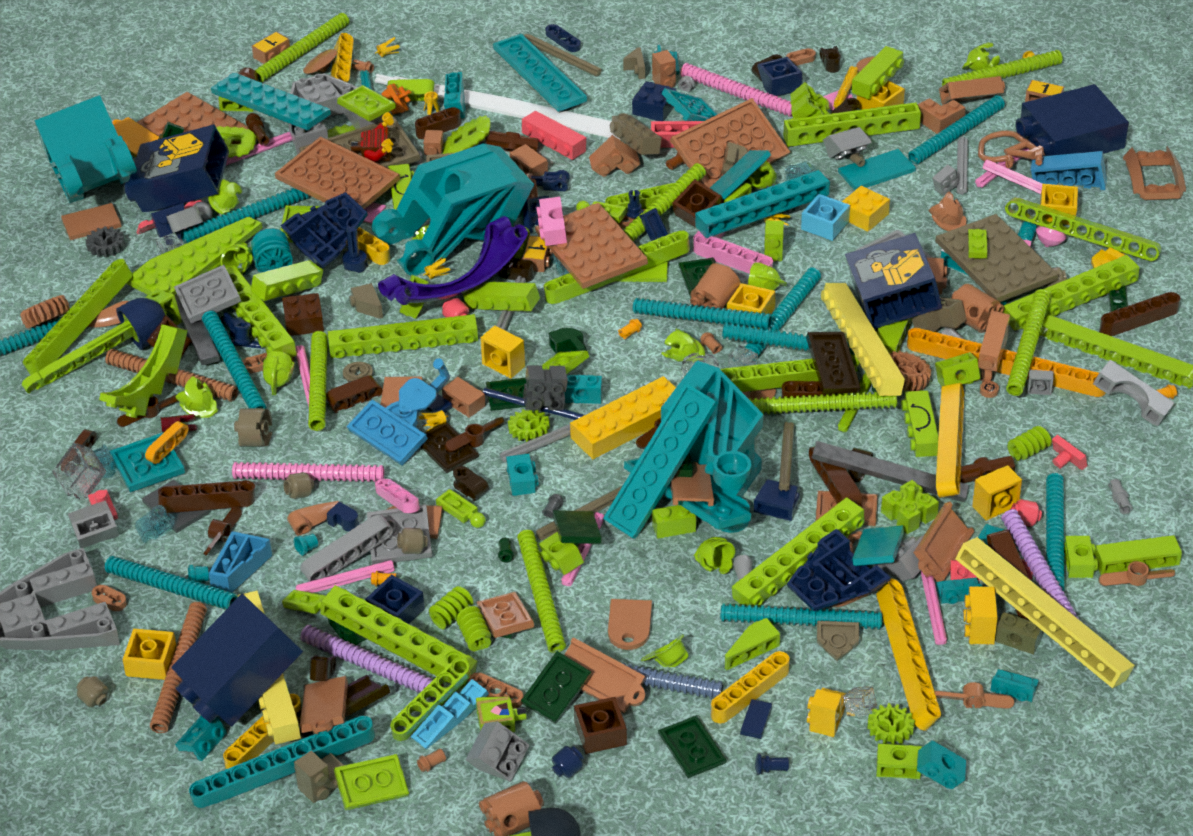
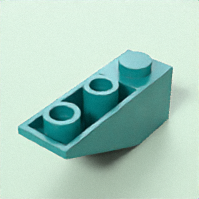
M452 72L445 76L444 107L445 109L451 107L458 108L461 119L465 118L466 109L462 72Z

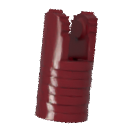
M195 414L161 417L162 432H165L177 421L181 423L194 421L196 419ZM186 424L188 432L197 430L195 424Z

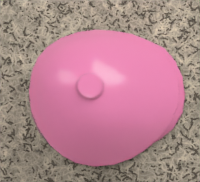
M1040 225L1036 228L1039 240L1048 248L1061 244L1067 238L1066 234Z

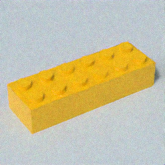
M663 376L570 422L571 439L586 454L595 459L654 428L655 421L661 418V407L676 387Z

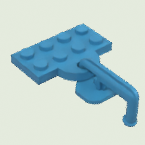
M437 358L433 362V367L438 369L440 375L430 385L418 378L408 380L399 390V401L391 403L386 408L371 400L347 425L348 430L403 466L428 439L426 434L416 428L419 422L418 413L421 410L427 409L434 402L437 393L450 379V374L443 360Z

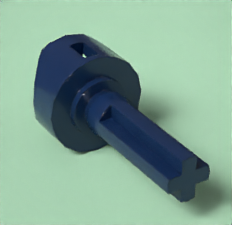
M347 227L348 251L342 257L343 267L345 270L361 273L367 269V256L364 251L359 250L356 227Z

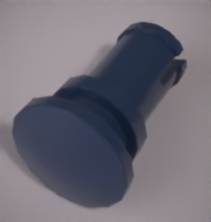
M630 190L628 193L629 204L626 215L630 218H636L643 212L640 203V192L638 190H634L635 196L633 195V190Z
M760 753L756 755L755 770L757 775L761 774V770L769 773V771H788L789 769L788 757L772 758L769 755L761 757Z

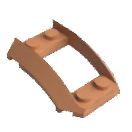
M1168 146L1166 147V152L1156 150L1155 152L1138 151L1137 153L1131 147L1123 156L1131 178L1133 194H1140V198L1144 200L1178 199L1183 196V192H1186L1180 163ZM1170 165L1176 185L1168 183L1163 186L1155 184L1144 186L1140 166Z

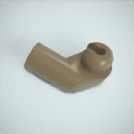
M854 153L850 156V160L859 167L865 164L862 154Z

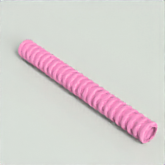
M685 63L681 68V77L690 76L695 82L703 83V85L713 89L716 88V90H721V92L725 91V93L730 95L734 94L735 97L738 96V98H743V100L753 98L757 105L765 106L767 109L770 108V110L779 111L780 114H788L789 117H792L791 101L781 97L778 98V96L765 93L754 87L751 88V86L738 83L719 74L711 73L692 64L689 65V63Z
M234 462L232 466V476L234 479H237V477L249 479L251 477L252 479L258 478V480L262 478L264 480L268 478L270 480L274 478L276 480L280 478L286 480L288 475L300 472L307 473L313 481H316V479L322 481V479L328 481V479L340 481L342 479L343 481L349 480V482H352V480H355V482H358V480H361V482H364V480L376 482L377 480L384 479L383 465L379 467L377 465L373 467L367 465L365 467V465L359 466L358 464L355 466L349 464V466L343 464V466L337 464V466L325 464L323 466L322 464L316 465L314 463L313 465H310V463H307V465H304V463L300 465L298 463L294 465L292 463L288 465L286 463L282 465L276 463L274 465V463L268 464L267 462L264 464L262 462L258 464L256 462H252V464L250 462H246V464L244 462H240V464Z

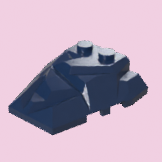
M346 192L325 201V205L321 207H310L311 211L305 214H294L280 225L294 245L320 268H324L337 258L348 243L346 228L355 226L358 229L368 215L367 211Z
M835 529L820 539L817 543V549L813 553L810 552L807 556V562L804 566H800L787 582V587L813 611L874 592L889 582L891 577L878 565L871 569L867 565H853L852 558L854 554L850 551V540L839 530Z

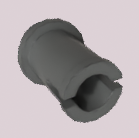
M553 494L548 498L549 502L542 511L544 516L553 518V510H558L559 507L563 506V498L559 494Z

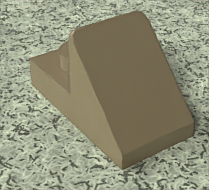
M638 47L624 57L623 71L634 70V74H638L639 79H645V64L641 47Z

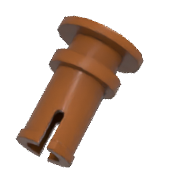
M677 153L676 156L666 161V166L674 170V168L682 163H686Z

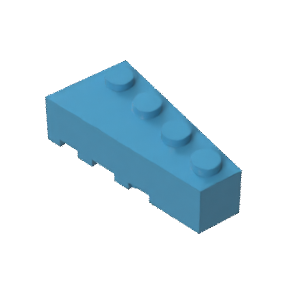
M1102 151L1043 156L1041 165H1036V159H1032V179L1040 183L1053 185L1062 183L1065 186L1082 185L1084 188L1100 187V190H1106L1107 175Z

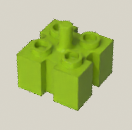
M806 82L790 94L792 119L830 114L827 111L829 109V101L821 94H816L814 89Z
M911 480L900 486V491L893 490L882 496L881 513L891 521L896 519L897 526L903 525L904 532L908 535L919 528L920 522L927 524L936 518L939 502L929 493L923 494V488Z

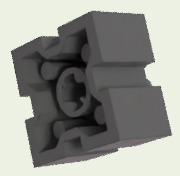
M527 365L526 384H524L523 391L525 409L541 410V406H547L548 410H563L565 402L564 392H566L568 381L565 366H549V370H545L540 365Z

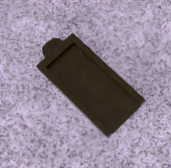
M368 675L348 684L345 718L391 693L387 684L381 686L371 681ZM300 710L299 712H297V716H298L297 721H298L299 729H301V728H300V720H301V712H302V710Z

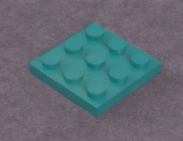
M666 88L662 92L666 102L675 107L674 110L680 113L685 121H705L718 115L700 97Z
M164 432L109 451L110 457L129 492L185 473L184 466L174 449L157 464L146 460L145 454L148 447Z

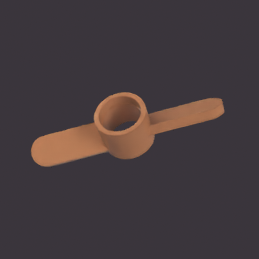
M1135 561L1129 564L1127 571L1102 574L1099 577V583L1103 586L1128 583L1134 586H1142L1147 582V579L1175 576V570L1149 571L1145 563Z
M977 682L964 685L963 694L934 691L936 698L963 700V704L967 708H972V705L975 708H981L982 706L1011 708L1014 705L1012 696L985 693L984 687Z

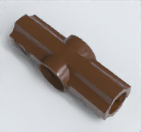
M489 131L485 144L499 146L508 152L526 144L537 152L538 138L520 136L516 132L502 133Z
M1012 456L989 460L987 457H980L973 464L961 466L960 482L975 481L980 476L987 475L1007 465L1015 472L1014 459Z

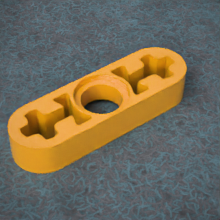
M179 421L175 422L148 447L145 454L146 460L154 464L159 463L185 439L188 434V426Z

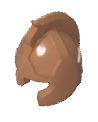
M950 191L947 192L939 204L934 205L928 210L935 223L946 231L967 225L966 217L963 216L962 206L957 199L953 200V194Z

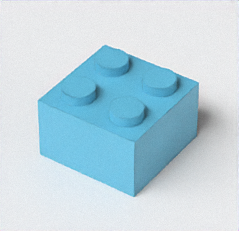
M818 194L802 212L801 230L833 241L849 222L850 205Z

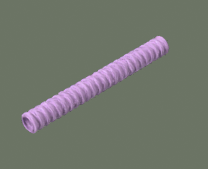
M1015 509L1006 511L1001 516V520L1010 532L1011 537H1013V541L1021 552L1022 557H1024L1025 562H1027V566L1030 567V571L1036 578L1035 580L1038 582L1039 587L1076 617V612H1074L1049 565H1047L1046 560L1041 555V551L1038 550V546L1035 545V541L1032 540L1033 538L1026 525H1024L1023 520H1021V516L1018 515V511Z
M306 625L301 632L300 639L302 642L333 654L340 659L349 661L351 664L355 663L356 666H360L363 669L366 668L367 671L377 673L379 676L382 675L383 678H388L390 681L393 680L395 683L404 685L406 688L410 687L411 690H415L417 693H420L433 680L431 677L422 675L415 670H410L408 667L399 665L396 662L394 663L392 660L383 658L353 643L350 644V642L339 639L337 636L334 637V635L323 632V630L312 627V625Z

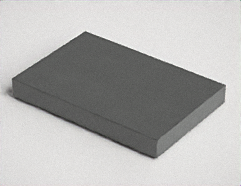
M172 480L167 484L163 485L162 487L177 486L180 484L177 481ZM160 488L142 498V502L176 533L209 514L208 510L174 513L161 512L158 509V490Z

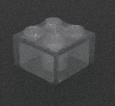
M75 442L52 471L66 495L82 501L87 499L88 495L92 493L107 472L92 448Z

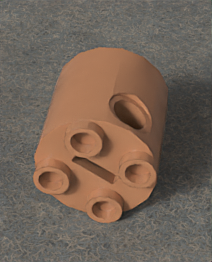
M718 263L710 265L701 277L698 285L691 291L690 303L694 306L703 305L705 308L710 306V308L715 307L717 309L719 307L723 309L741 284L739 277L728 266Z
M969 283L961 286L951 296V299L962 300L967 318L963 323L980 333L986 331L991 311L1000 313L1004 311V306L1001 305L1000 301Z
M525 781L479 801V807L487 818L484 821L485 826L495 836H510L529 828L528 811L540 810L544 806L540 792L538 790L533 791Z

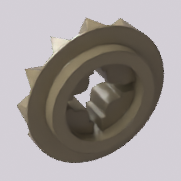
M352 362L343 369V378L348 383L364 376H373L372 367L365 362Z

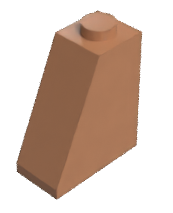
M991 311L979 353V368L997 372L1007 344L1010 314Z

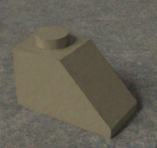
M372 283L351 288V296H349L351 307L355 306L356 311L379 319L383 318L382 305Z

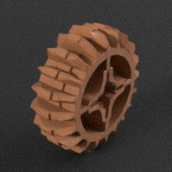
M64 295L56 296L23 310L20 314L21 320L25 327L30 329L66 314L70 307Z
M892 351V353H889L905 379L902 390L904 392L906 390H924L930 381V365L926 364L925 360H921L920 356H915L914 353L909 354L907 351L905 353L902 351H898V353Z

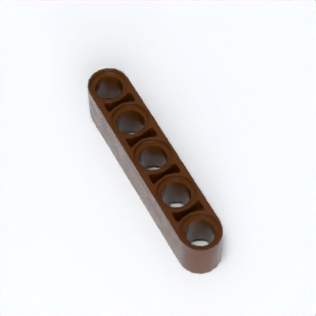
M1167 292L1106 313L1101 316L1099 332L1115 336L1173 316L1178 313L1180 295L1175 292Z
M810 447V461L836 503H840L847 497L860 506L862 503L861 493L847 470L812 459L814 447Z
M246 480L165 486L158 490V509L164 513L225 509L236 506L249 507L255 502V484Z
M1006 529L988 534V546L1029 579L1010 532ZM1015 609L1018 617L1029 620L1017 609Z

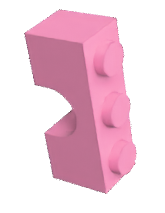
M561 198L539 199L540 207H537L540 237L545 239V246L567 243Z

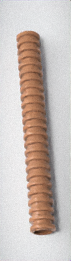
M110 349L105 357L107 365L116 366L117 368L126 369L137 374L147 361L145 358L115 349ZM179 368L177 374L169 373V376H166L164 381L185 388L188 380L194 376L202 384L205 382L208 385L213 397L223 398V400L232 402L238 394V388L235 385L206 378L199 374L196 375L189 371L186 372Z
M192 602L189 605L150 722V729L156 733H166L170 726V721L180 695L175 687L182 681L171 667L197 641L207 613V607L203 603Z

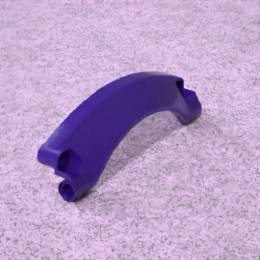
M502 216L487 224L481 253L474 266L460 278L443 284H420L393 274L378 282V289L390 301L396 298L402 305L438 301L463 294L483 284L506 265L523 244L528 231L520 224L512 227L510 220L506 216Z

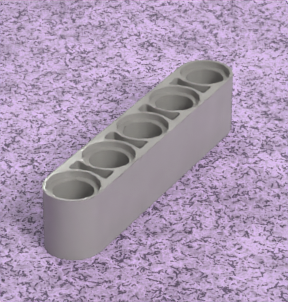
M381 514L374 515L306 559L301 564L300 570L309 582L331 576L391 537L393 528Z

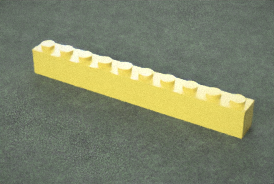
M825 283L824 290L821 292V299L837 323L838 328L841 332L844 331L849 347L853 350L855 357L860 362L861 367L866 372L867 377L872 382L879 396H901L905 379L847 284Z
M978 537L963 543L955 558L987 586L995 587V592L1036 624L1038 628L1111 688L1127 680L1135 666Z
M258 591L244 593L264 613ZM282 674L258 699L260 709L265 708V710H262L265 723L269 722V724H266L268 736H273L275 745L301 739L297 717L284 675Z

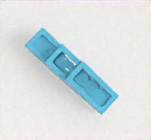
M471 679L459 694L455 691L443 706L438 705L411 735V738L425 749H428L462 722L476 708V698L487 697L488 691Z

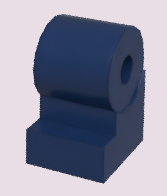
M338 502L327 512L328 525L332 527L338 524L342 526L343 530L349 532L359 526L358 513L341 502Z

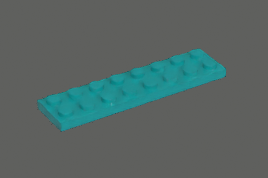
M522 33L493 43V49L558 112L587 102V95Z
M238 73L230 74L211 87L212 94L305 130H309L331 115L330 108Z
M685 382L603 517L604 520L631 538L635 539L638 537L652 510L655 509L717 407V401Z
M639 458L624 461V469L631 473ZM669 484L664 495L672 499L671 486ZM713 489V506H708V502L678 501V505L683 506L718 530L751 521V513Z

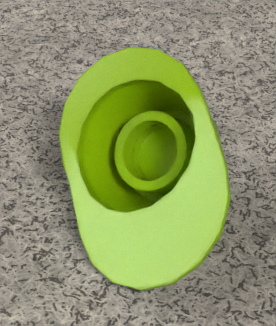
M684 634L678 636L669 644L647 654L640 660L646 661L653 658L663 667L678 666L689 656L681 640Z

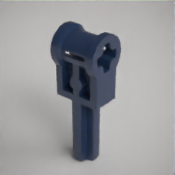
M558 170L556 172H544V176H531V179H535L537 186H543V190L565 192L568 189L567 182L570 179V175L565 170Z
M225 312L220 319L230 328V336L234 339V342L238 345L251 343V338L249 337L251 324L245 322L241 317L233 318Z

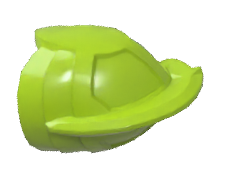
M986 42L971 50L962 69L970 68L976 71L998 65L1000 61L999 55L993 57L992 61H990L988 57L989 52L985 50V48L993 47V43Z
M766 160L746 181L757 189H765L766 186L777 185V174Z
M222 179L218 194L208 196V200L215 211L221 215L235 209L239 204L236 194L240 195L243 190L237 183Z
M234 244L225 249L221 256V266L225 265V268L235 265L237 268L242 263V268L237 269L243 274L253 262L251 247L244 244Z
M758 262L753 263L751 266L748 285L769 290H775L779 285L787 286V282L780 279L774 268Z
M677 328L664 342L665 345L671 346V349L661 353L663 356L675 359L678 362L688 360L692 362L698 360L701 362L705 356L702 344L688 333Z
M270 352L263 362V377L266 383L271 386L272 395H276L278 387L289 382L294 370L295 362H292L291 357L284 352Z
M194 376L188 380L184 391L176 395L181 408L187 414H195L198 418L212 417L219 410L208 385L205 382L202 384Z
M711 537L700 544L693 556L707 571L711 572L720 568V574H726L732 568L735 548L723 537Z

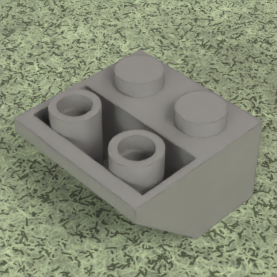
M860 127L829 135L823 139L828 157H835L836 160L844 158L849 154L861 153V151L867 149L866 146L872 143L871 139Z
M106 500L68 513L80 548L119 536L117 526Z
M923 535L915 538L911 536L901 541L893 563L875 564L874 566L878 565L884 572L901 581L914 578L921 569L919 570L918 567L919 559L913 552L922 540Z
M498 721L484 723L465 760L480 771L511 782L529 744Z

